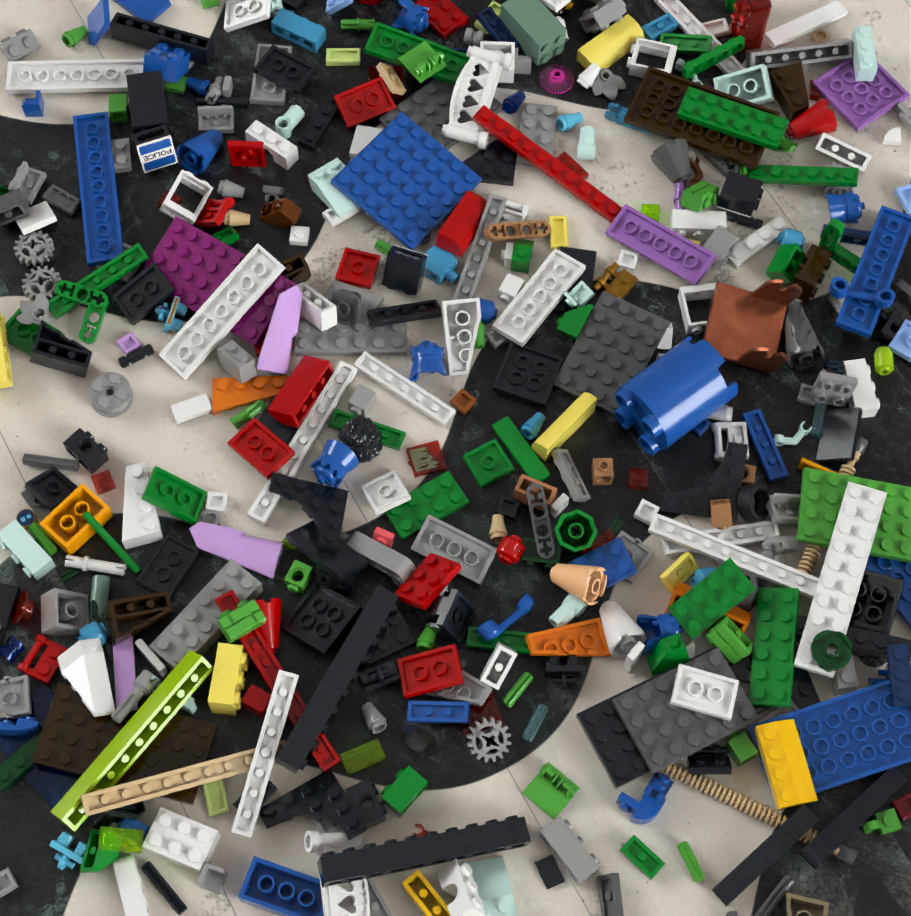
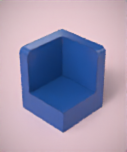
M36 90V98H25V102H22V108L26 117H43L44 100L40 90Z

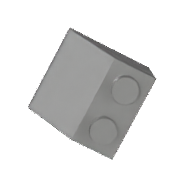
M53 588L41 595V633L54 636L79 634L81 627L89 623L88 594Z

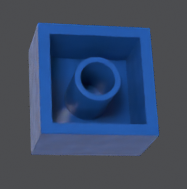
M159 43L144 54L143 73L161 70L163 80L176 83L189 72L190 52L182 48L169 47L165 43Z

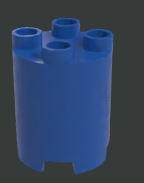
M688 336L619 387L614 394L620 406L614 411L616 420L626 430L632 426L641 435L638 438L641 447L650 456L655 455L660 450L667 449L736 397L738 393L737 382L733 381L726 385L718 370L725 362L724 358L705 339L693 345L690 343L691 336Z

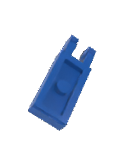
M656 772L647 784L642 797L645 799L649 796L655 799L654 804L658 806L660 802H663L674 782L666 774Z

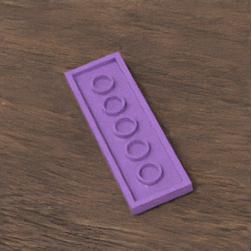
M627 204L624 205L605 232L606 236L692 285L699 284L717 258L714 253Z

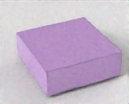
M132 332L116 341L126 357L127 354L143 348Z

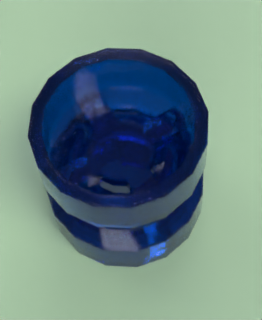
M11 635L7 639V643L0 647V654L10 663H13L17 659L16 656L19 653H23L26 647Z

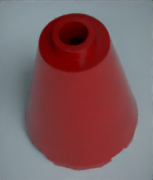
M824 98L820 99L788 124V128H786L788 137L798 140L822 135L823 132L827 134L837 131L836 117L833 110L827 108V105H829L828 101Z
M270 598L271 602L264 601V599L256 600L260 610L266 617L265 624L257 629L272 653H275V649L279 648L282 601L280 598Z

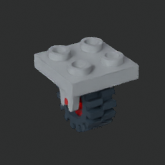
M827 359L808 394V401L845 407L858 384V380L855 377L845 376L843 361Z

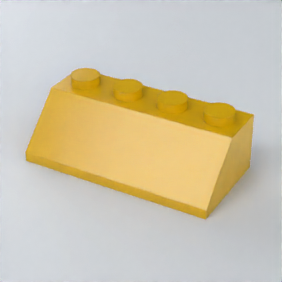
M794 719L774 721L756 726L754 733L777 811L818 801Z

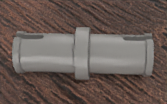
M217 76L214 83L209 86V92L205 96V101L208 100V104H215L217 98L221 96L222 80L224 77Z

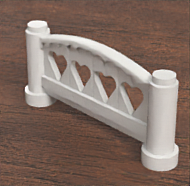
M469 46L467 57H470L455 83L450 101L449 124L443 125L441 134L448 138L478 145V148L485 150L489 139V132L483 131V128L473 120L465 123H459L457 120L460 118L461 111L467 112L473 118L483 105L490 109L502 70H511L514 54L508 52L503 54L477 46ZM480 64L488 72L480 76L472 74L476 70L475 65ZM471 80H476L483 88L474 92L467 90L471 86ZM469 95L478 105L465 108L463 107V103L466 102L464 98Z
M317 830L307 831L304 837L305 850L308 853L317 852V860L322 857L323 853L334 851L335 854L342 853L344 849L355 847L356 849L362 843L361 835L348 840L342 832L319 833ZM367 880L350 882L349 884L352 886L351 892L338 885L322 888L321 884L324 916H370ZM347 896H351L353 898L352 906L354 907V913H349L338 906V903Z

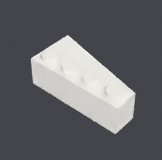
M145 462L126 466L122 527V543L125 549L163 540L157 507L141 499L149 480V472Z

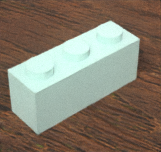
M854 26L850 40H852L856 81H873L878 67L872 26Z
M16 519L0 531L1 548L12 553L10 555L12 560L17 565L21 563L24 566L22 570L29 578L33 576L38 581L56 566L51 557Z

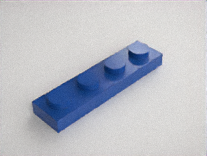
M761 409L743 413L741 416L742 420L746 422L748 434L769 483L787 478L789 474Z

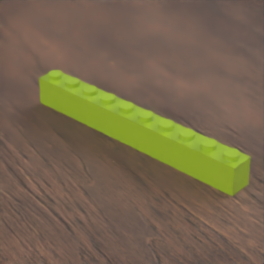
M189 650L51 810V813L75 832L87 818L85 817L80 796L113 787L212 672L214 668L203 656Z

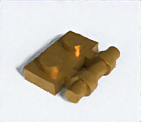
M613 262L611 266L604 270L605 273L595 280L592 289L595 292L602 289L624 299L638 283V278L625 269L619 274L616 272L619 265ZM612 278L614 281L609 285L607 280Z

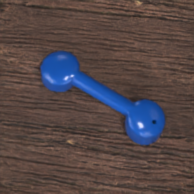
M839 276L832 279L829 287L831 295L837 299H842L845 296L875 302L881 308L890 307L896 297L895 292L888 288L879 290L876 295L850 290L848 281Z
M526 593L516 606L517 611L502 623L497 625L493 620H489L480 625L476 632L485 641L494 640L504 630L530 611L534 599Z

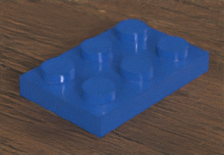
M621 537L568 563L604 568L605 571L603 573L607 575L605 589L638 573Z

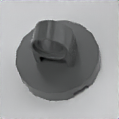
M338 289L328 297V300L337 307L338 323L348 326L361 318L363 309L360 293Z

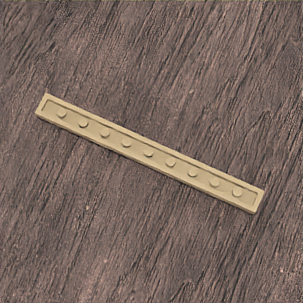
M285 740L280 741L275 759L284 746ZM256 748L83 794L80 797L85 817L247 773L250 770Z

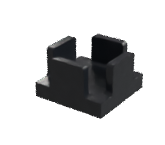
M459 590L445 591L443 596L438 595L428 609L429 614L439 616L436 624L430 623L429 628L438 636L448 637L454 643L461 644L477 609Z

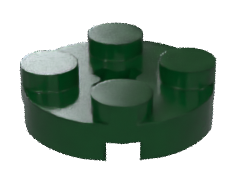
M821 631L814 637L811 644V658L819 668L826 672L841 670L851 659V641L842 632ZM827 646L836 648L835 655L827 653Z

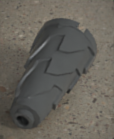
M794 300L787 305L784 317L787 363L790 368L795 366L796 370H805L819 365L818 360L821 358L823 361L825 353L811 327L803 306L800 305L799 301Z

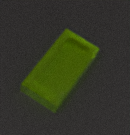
M378 739L340 754L347 774L386 759Z

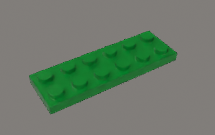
M376 22L364 48V53L405 67L398 58L426 41L435 52H442L444 54L443 61L447 64L446 67L430 77L454 86L462 69L470 59L465 53Z
M689 86L676 116L682 120L774 151L778 150L789 121Z
M759 587L749 700L753 706L791 708L793 664L800 598L799 588Z

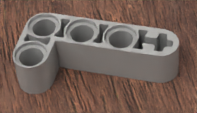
M355 531L346 542V544L369 561V565L391 576L398 587L416 570L414 563L409 558L361 532Z

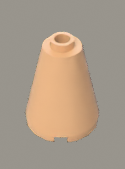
M558 563L550 570V577L553 583L583 603L591 606L598 602L595 601L598 596L602 597L607 583V575L603 573L605 569L600 566Z

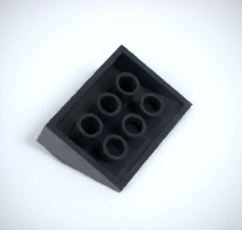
M865 569L849 626L890 635L906 580Z

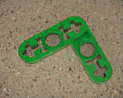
M832 219L825 227L818 247L832 252L830 259L855 274L860 257L839 245L845 226L840 220Z
M59 281L56 284L55 290L60 297L88 306L79 337L86 344L94 343L98 337L109 304L108 296L102 291L70 281ZM67 285L68 289L73 290V297H71L72 293L68 291L62 294L60 288ZM80 290L87 291V297L83 300L77 297V293ZM93 292L92 296L95 298L102 296L105 300L104 303L101 302L98 305L96 300L91 299V293ZM92 313L99 314V320L95 323L89 320V316ZM87 324L96 327V329L91 328L90 333L93 337H89L88 340L84 336V333H88L90 329L86 326Z

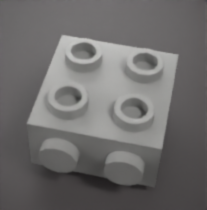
M601 0L593 8L590 7L583 11V16L578 19L586 33L593 32L595 34L600 30L603 31L610 27L609 24L623 18L622 15L627 10L623 0Z

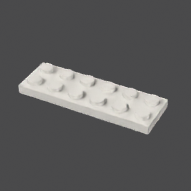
M555 248L494 322L492 329L523 347L564 297L563 293L565 291L568 292L585 271L586 265Z

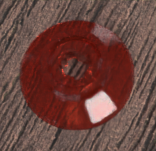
M27 590L21 593L12 614V624H17L21 618L29 620L33 614L35 601L29 600V592Z

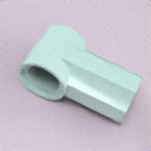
M292 105L283 116L278 117L275 121L276 133L285 139L292 135V130L305 116V112L300 106Z
M591 126L580 128L576 159L594 161L596 145H594L595 129Z
M569 594L563 600L562 605L549 617V621L555 628L568 625L575 617H579L588 605Z

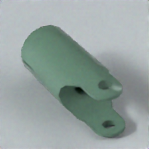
M95 575L92 577L91 621H97L98 616L101 619H105L107 616L105 607L109 601L110 577Z

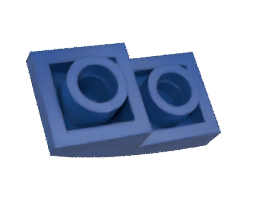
M26 716L25 719L18 717L16 725L10 720L0 722V734L7 736L30 735L40 732L42 727L37 722L38 720L33 717Z

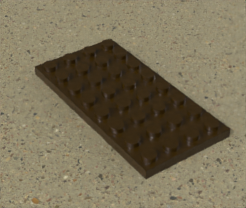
M648 66L623 123L673 141L678 138L685 139L689 147L753 170L757 169L765 147L677 118L679 107L689 86L778 117L780 112Z
M58 683L31 762L82 776L138 710L130 711L121 723L114 721L111 715L94 717L82 702V697L77 691H74L69 685ZM113 697L114 707L116 710V698ZM175 714L115 785L207 761L217 724ZM199 786L160 797L194 805Z

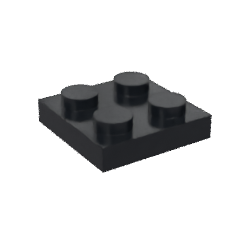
M53 466L26 482L24 488L52 512L78 486Z

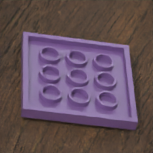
M853 58L845 60L814 80L811 84L856 132L895 108L900 102L906 101L910 96L878 62V69L873 81H856Z

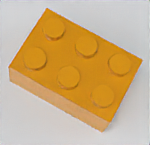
M82 483L39 524L46 535L67 554L73 555L96 533L81 515L88 511L101 526H104L113 517V513L104 501Z

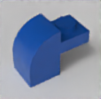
M621 792L616 804L619 805L618 808L623 812L633 813L630 822L646 824L656 818L666 799L664 798L663 802H660L657 806L654 804L655 799L651 796L647 797V799L642 798L639 802Z

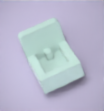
M582 280L569 293L566 291L563 293L567 297L565 301L572 308L574 306L577 308L584 306L595 295Z

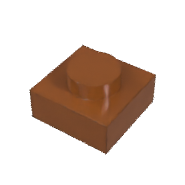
M462 388L450 400V405L465 415L474 406L477 399Z

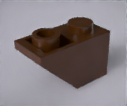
M285 197L265 203L261 207L258 219L278 226L288 227L296 224L302 209Z

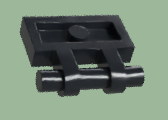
M712 745V747H706L688 756L689 774H731L732 766L729 755H727V747Z

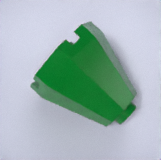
M578 509L562 514L554 529L559 545L572 552L590 548L598 533L593 517ZM570 530H574L576 535L573 536Z

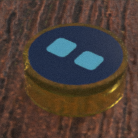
M23 509L16 516V520L24 529H28L35 522L37 523V517L31 509Z

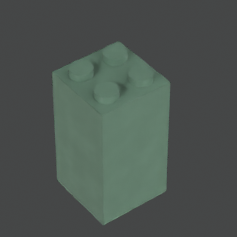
M507 0L501 4L500 20L520 44L519 48L527 56H532V62L536 66L548 62L550 58L563 52L566 28L540 0Z

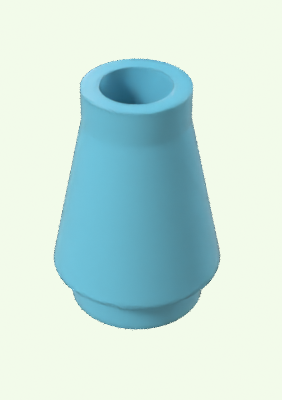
M580 112L560 115L556 120L557 127L560 131L567 132L583 122V116Z

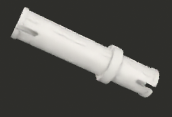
M69 554L66 556L68 560H65V567L79 568L85 572L91 570L125 576L126 564L90 559L89 556L78 557Z

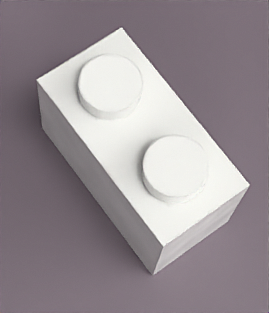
M498 642L479 677L480 681L499 690L518 655L517 652Z

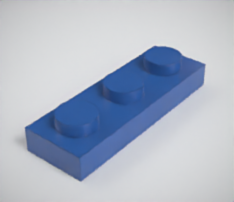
M408 700L407 721L416 723L469 724L470 703Z

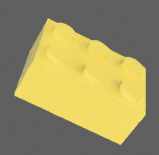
M218 642L208 696V704L212 713L237 716V710H241L242 698H240L241 690L245 689L246 684L244 671H248L249 659H247V653L244 651L243 645Z

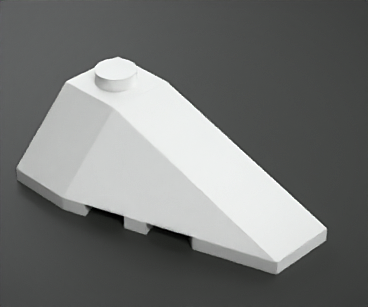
M480 298L441 301L449 376L468 374L481 320Z
M100 638L79 640L58 656L61 675L64 679H68L71 683V688L79 693L82 697V702L94 717L111 715L115 711Z

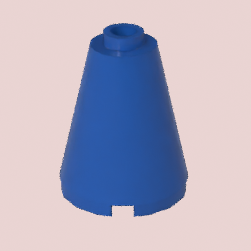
M211 129L181 143L176 149L177 158L180 157L183 161L181 165L192 174H202L223 144V135L220 131Z

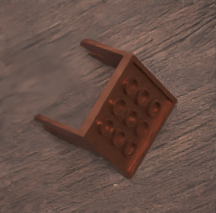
M774 279L764 282L752 292L717 282L703 339L709 342L726 361L767 373L773 372L787 362L788 357L783 352L777 353L787 305L802 294V288L798 284L782 288L784 280Z

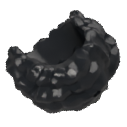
M360 415L352 417L339 431V440L355 453L359 463L370 462L382 450V439L380 438L382 433L379 432L376 424H372L370 418L365 419Z

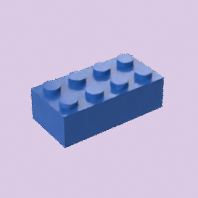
M256 856L253 857L238 895L240 902L279 916H324L320 879Z

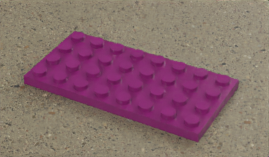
M175 216L144 269L153 262L157 263L176 290L170 298L180 297L179 302L197 312L246 255ZM279 275L229 332L257 347L269 328L279 294L293 287L295 283Z

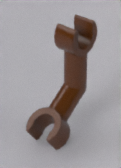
M698 156L695 159L696 163L692 162L689 158L690 168L694 170L695 177L689 180L687 188L700 182L703 178V173L699 166L700 158Z

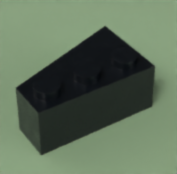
M41 320L29 362L85 378L92 351L73 339L66 338L62 335V332L55 331L47 326L46 322Z

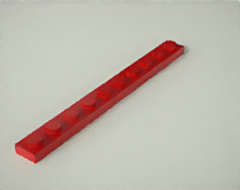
M485 105L473 116L472 120L610 223L614 221L621 211V206Z
M233 590L214 600L221 613L228 609L230 611L237 609V604L240 603ZM256 628L238 640L243 645V648L271 692H273L278 671L284 670ZM296 689L287 716L293 727H295L307 707ZM320 733L316 739L319 741L318 746L314 752H309L323 773L341 760L326 736Z

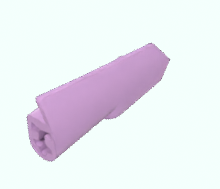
M297 285L280 293L256 364V369L278 375L288 374L292 338L298 331L303 296Z
M201 521L189 528L198 549L228 561L232 558L242 567L271 579L274 578L275 570L278 569L281 560L283 543L245 535L244 532L237 529Z

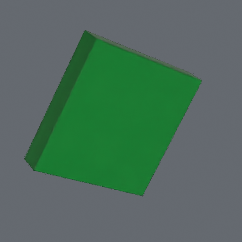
M496 439L462 455V459L481 488L515 470Z

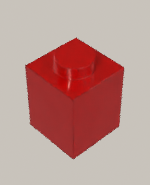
M251 684L241 702L244 708L264 718L271 694Z

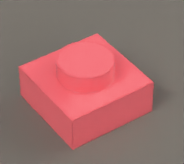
M377 526L372 539L392 548L395 534Z

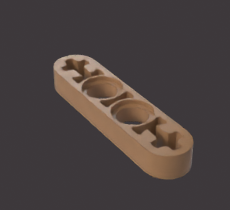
M544 220L493 223L485 228L484 235L491 242L540 239L550 233L551 227ZM523 226H526L529 229L528 235L523 233ZM507 227L513 230V236L506 233ZM541 227L544 229V232L542 230L535 231V229ZM491 230H493V232H498V231H500V233H497L496 235H494V233H491L490 231H491Z

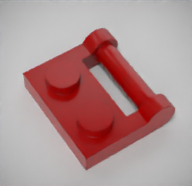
M232 197L220 200L214 198L207 199L194 223L198 227L220 226L225 219L228 209L234 206V199Z
M37 634L35 643L23 662L19 663L16 669L49 686L60 669L58 656L68 648L47 639L41 634ZM42 645L47 647L34 669L29 668Z

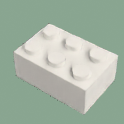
M160 807L142 847L150 854L201 874L204 863H209L221 835L218 830Z

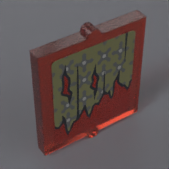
M438 440L406 448L409 458L408 465L411 466L415 478L447 469L444 452L441 451Z

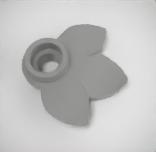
M606 68L599 71L596 77L597 80L592 85V91L595 96L603 93L611 101H614L617 97L618 90L626 89L625 81L620 76L613 75Z
M39 293L34 302L20 301L22 313L16 317L17 321L24 325L33 323L40 325L41 320L47 323L50 319L48 299Z

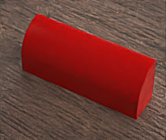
M467 190L439 230L435 246L462 257L474 240L487 201Z
M304 355L267 410L271 416L284 425L298 428L334 372L330 361Z

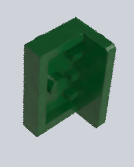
M523 537L522 544L525 546V551L520 561H524V565L536 566V563H544L543 567L552 568L560 563L562 546L559 545L558 541H554V555L549 559H543L537 553L535 538ZM538 539V543L543 542V549H540V552L548 556L552 549L547 547L546 541L550 542V540Z

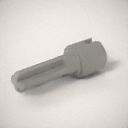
M143 670L133 682L134 688L111 714L114 721L121 723L143 696H149L160 683L158 679H151L153 674L150 671Z

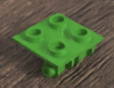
M426 41L398 58L419 83L447 66L443 61L444 54L442 52H435Z
M548 762L541 767L540 772L522 794L554 820L580 788Z

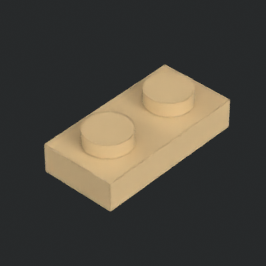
M380 62L376 66L379 76H382L389 92L403 95L407 91L391 65Z

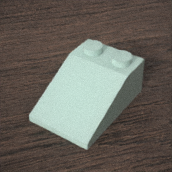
M765 64L713 78L715 89L758 105L775 101L768 68Z
M336 158L308 174V179L312 191L339 218H342L359 207L330 184L331 180L345 167Z
M503 856L467 863L473 871L472 876L478 886L477 891L483 901L485 915L517 916Z

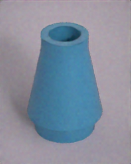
M537 412L521 426V434L529 440L536 438L546 419L545 416Z

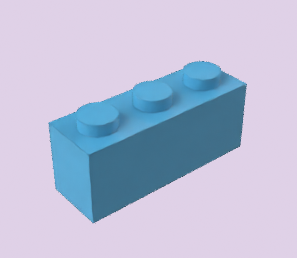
M281 8L271 21L273 34L314 53L318 52L327 39L326 28L309 21L305 17H300L290 10Z

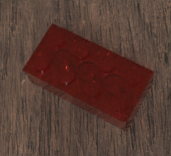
M737 0L734 3L735 9L732 13L729 29L735 38L742 35L745 39L744 49L740 51L741 54L746 53V50L760 49L772 5L770 0Z

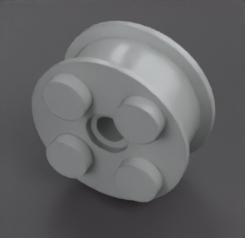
M106 372L100 374L89 386L88 394L92 406L102 416H120L132 405L133 393L130 384L119 373Z

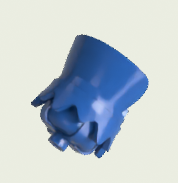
M398 0L402 10L392 27L405 29V31L417 36L415 32L421 33L424 28H428L429 16L426 11H429V8L415 4L412 0Z
M854 191L843 193L842 195L824 193V197L829 205L830 221L838 219L842 223L847 224L859 223L858 219L862 217V209H865V204L860 202L859 195L854 194Z
M429 340L421 342L416 347L411 346L410 354L413 364L409 380L414 382L418 379L419 373L431 372V374L440 373L447 376L443 365L445 347L441 348L437 343H430Z
M330 439L326 441L322 455L309 467H314L313 472L320 484L337 488L345 474L359 465V460L355 453L345 444Z
M671 612L659 614L658 616L637 615L636 623L645 632L647 637L643 655L652 652L661 639L683 632L682 626L679 625L676 617L670 616Z

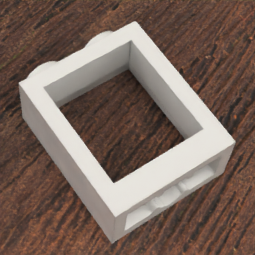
M637 37L636 44L632 43L630 54L633 55L628 57L626 65L629 68L628 75L643 78L648 69V66L636 63L639 52L667 58L665 69L660 70L671 73L678 46Z
M182 169L159 210L172 218L176 216L193 225L213 187L208 182L196 178L191 172ZM180 182L203 195L194 213L170 200Z
M716 283L680 287L678 300L686 334H701L705 332L707 321L691 323L686 302L711 299L712 302Z

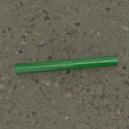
M88 511L81 515L135 574L141 569Z

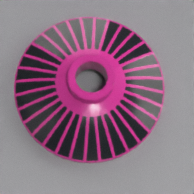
M550 65L540 73L539 82L545 91L552 94H562L571 89L574 77L568 68L562 65Z

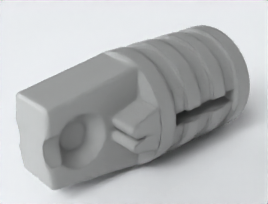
M795 536L766 537L761 544L764 550L786 554H795L799 548V542H796Z

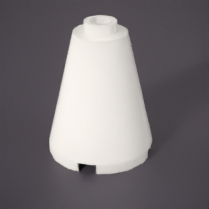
M608 600L601 605L599 613L608 649L613 657L627 656L629 654L628 651L632 650L639 641L645 644L647 640L645 632L616 601Z

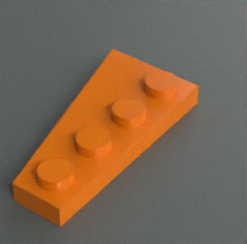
M288 375L255 376L243 384L239 383L234 377L212 378L213 415L220 414L221 411L235 410L237 409L236 407L243 405L250 406L259 399L264 401L271 400L273 396H277L286 383Z
M600 617L525 636L531 656H612L608 649Z

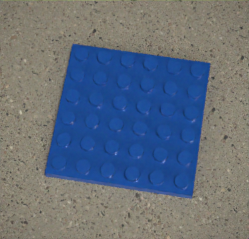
M401 112L331 180L330 184L407 249L414 250L455 209L467 190L472 192L481 183L482 178Z

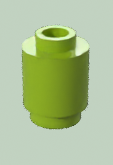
M886 346L878 347L874 353L875 372L880 375H888L894 370L893 353Z

